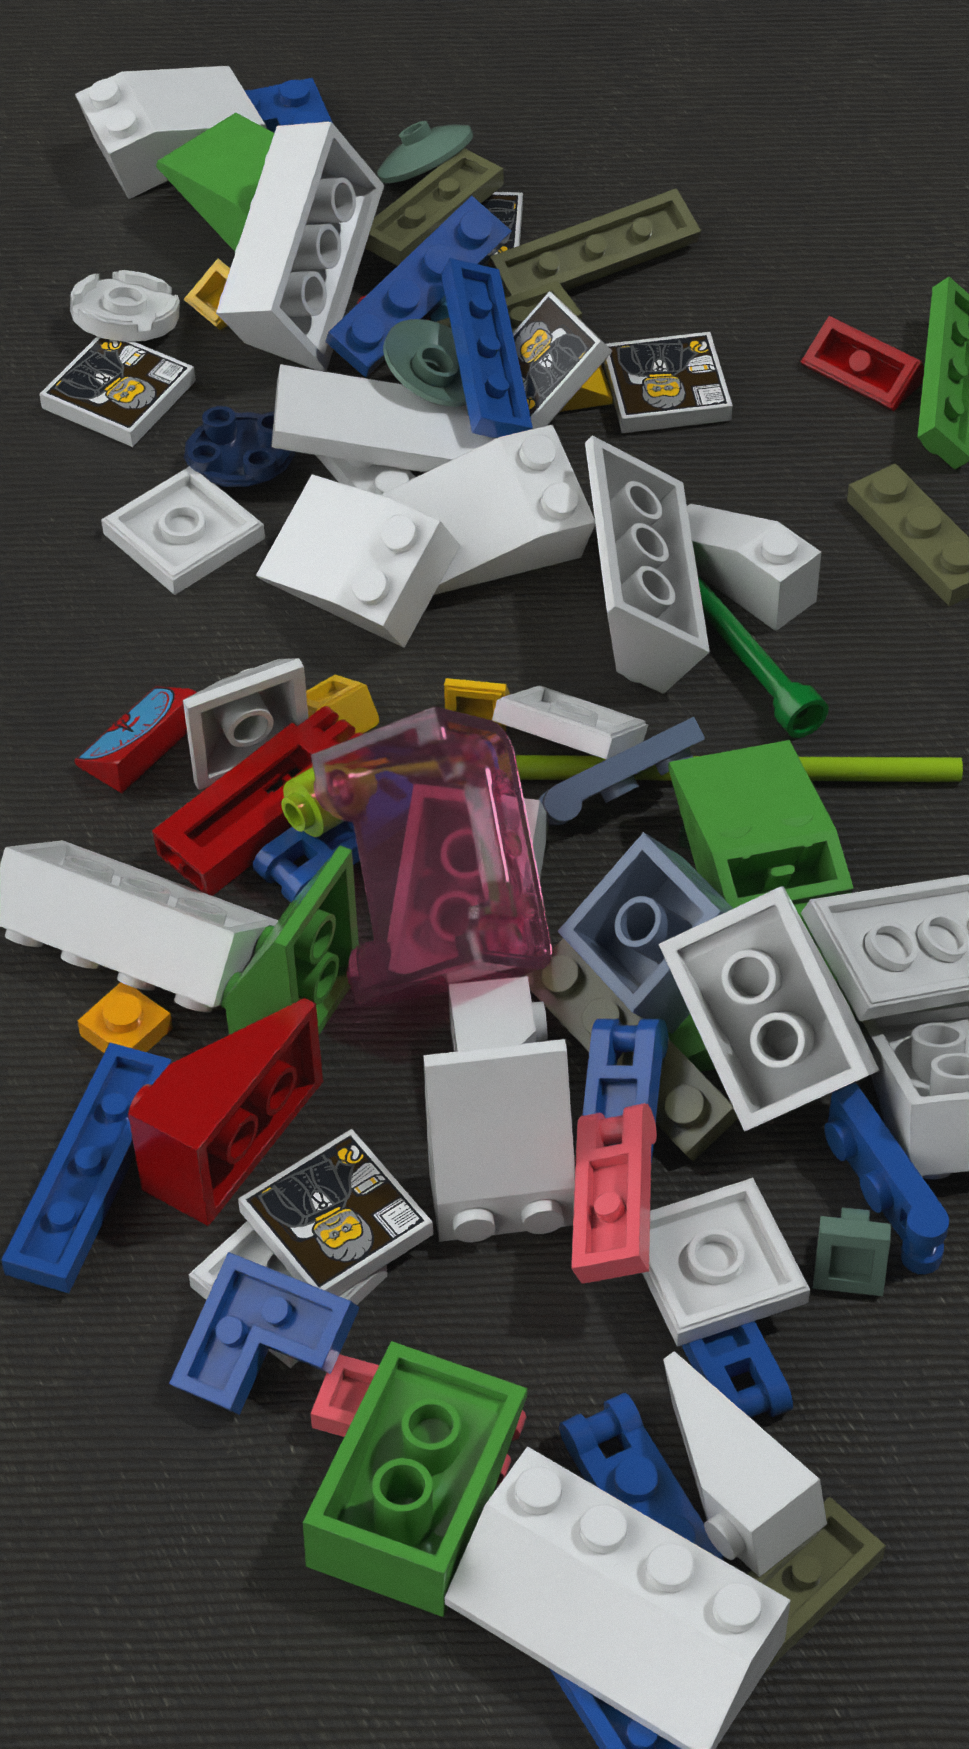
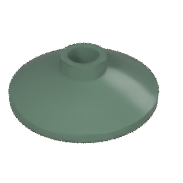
M427 121L417 122L399 134L402 144L385 159L378 169L377 175L383 183H395L425 173L449 160L464 149L472 140L473 131L469 125L451 124L430 129Z
M409 319L394 325L388 332L383 345L386 363L394 376L406 388L425 400L444 406H466L452 329L440 323L424 319Z

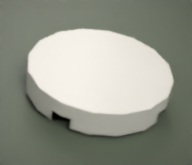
M119 270L112 273V279L99 281V274H92L75 284L70 296V312L73 321L80 328L100 338L122 342L147 341L164 336L175 328L179 319L180 300L178 295H171L172 287L162 279L146 273Z

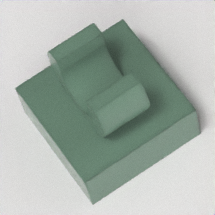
M842 1207L841 1218L820 1216L813 1289L883 1296L890 1247L891 1224L869 1221L870 1210Z

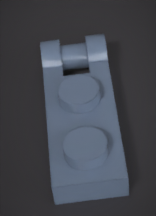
M695 717L556 784L546 791L538 800L541 801L550 819L549 826H561L572 820L580 812L582 801L598 793H601L605 803L639 787L634 775L656 765L660 775H664L669 772V762L693 758L689 748L705 739Z

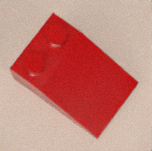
M303 998L169 1064L152 1085L146 1084L137 1092L131 1102L128 1117L141 1188L144 1192L207 1226L213 1222L323 1083L316 1003Z

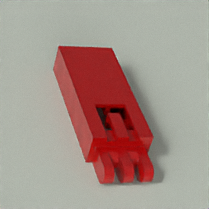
M328 706L320 708L298 726L294 723L289 724L152 830L158 856L200 892L213 896L250 867L257 853L266 844L292 827L287 821L281 806L282 799L284 798V785L292 779L288 774L290 771L297 767L301 771L297 774L299 775L336 753L346 755L350 752H356L364 758L372 747V741L362 733L355 734V727L345 719L338 721L339 715ZM282 778L283 786L275 792L271 791L268 794L266 790Z

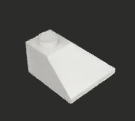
M299 658L277 659L255 668L243 670L183 700L193 779L198 790L212 785L289 724L294 723L298 726L308 719L304 666Z

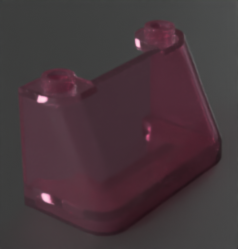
M434 706L311 755L315 775L314 792L317 801L323 809L329 811L334 817L353 822L374 935V941L356 945L351 951L347 967V979L353 991L355 1005L382 1006L448 992V984L514 978L548 966L552 955L551 937L516 757L509 737L499 724L492 720Z

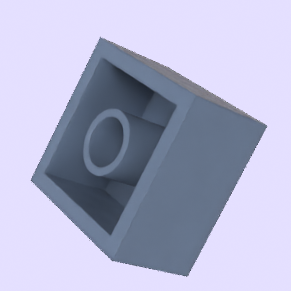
M643 832L561 926L558 932L632 1013L643 1019H664L668 1032L673 1034L690 1012L659 944L733 908L682 856Z

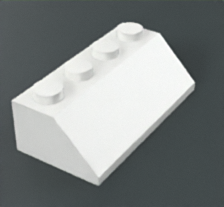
M332 122L276 127L216 312L244 343L317 371H326L333 348L325 340L328 332L344 316L384 184Z
M592 435L585 442L616 671L632 682L641 683L664 694L710 652L683 482Z
M63 840L5 847L0 864V927L6 928L5 937L7 939L30 947H42L43 943L62 950L61 959L70 964L90 969H96L100 964L118 971L117 980L125 985L142 990H154L155 986L176 993L174 1001L177 1004L199 1012H212L213 1007L222 1005L223 993L230 978L236 972L243 973L254 957L256 944L263 930L269 925L275 926L278 922L276 919Z
M528 1446L485 1504L444 1597L445 1605L681 1749H716L784 1643L791 1602L785 1596Z

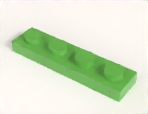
M947 277L932 288L917 438L921 440L923 446L930 453L940 456L956 470L969 462V294L951 277Z

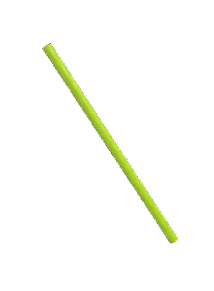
M367 754L364 757L372 770L382 763H386L404 779L567 780L607 760L598 756ZM799 757L811 781L961 782L963 775L961 757ZM656 765L634 775L636 780L672 781L670 772L660 775Z

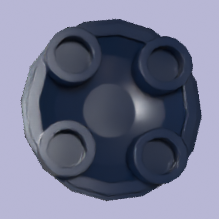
M216 406L203 413V425L195 429L187 440L184 458L188 466L202 474L211 483L224 487H247L269 481L285 471L295 458L296 452L272 447L275 411L264 414L254 412L235 413L229 407Z

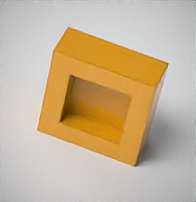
M121 982L77 1020L80 1036L103 1053H105L109 1043L148 1052L173 1029L170 1012L136 988Z

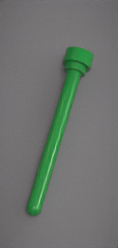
M698 575L704 618L774 698L775 719L793 738H802L816 731L828 715V704L812 686L792 682Z

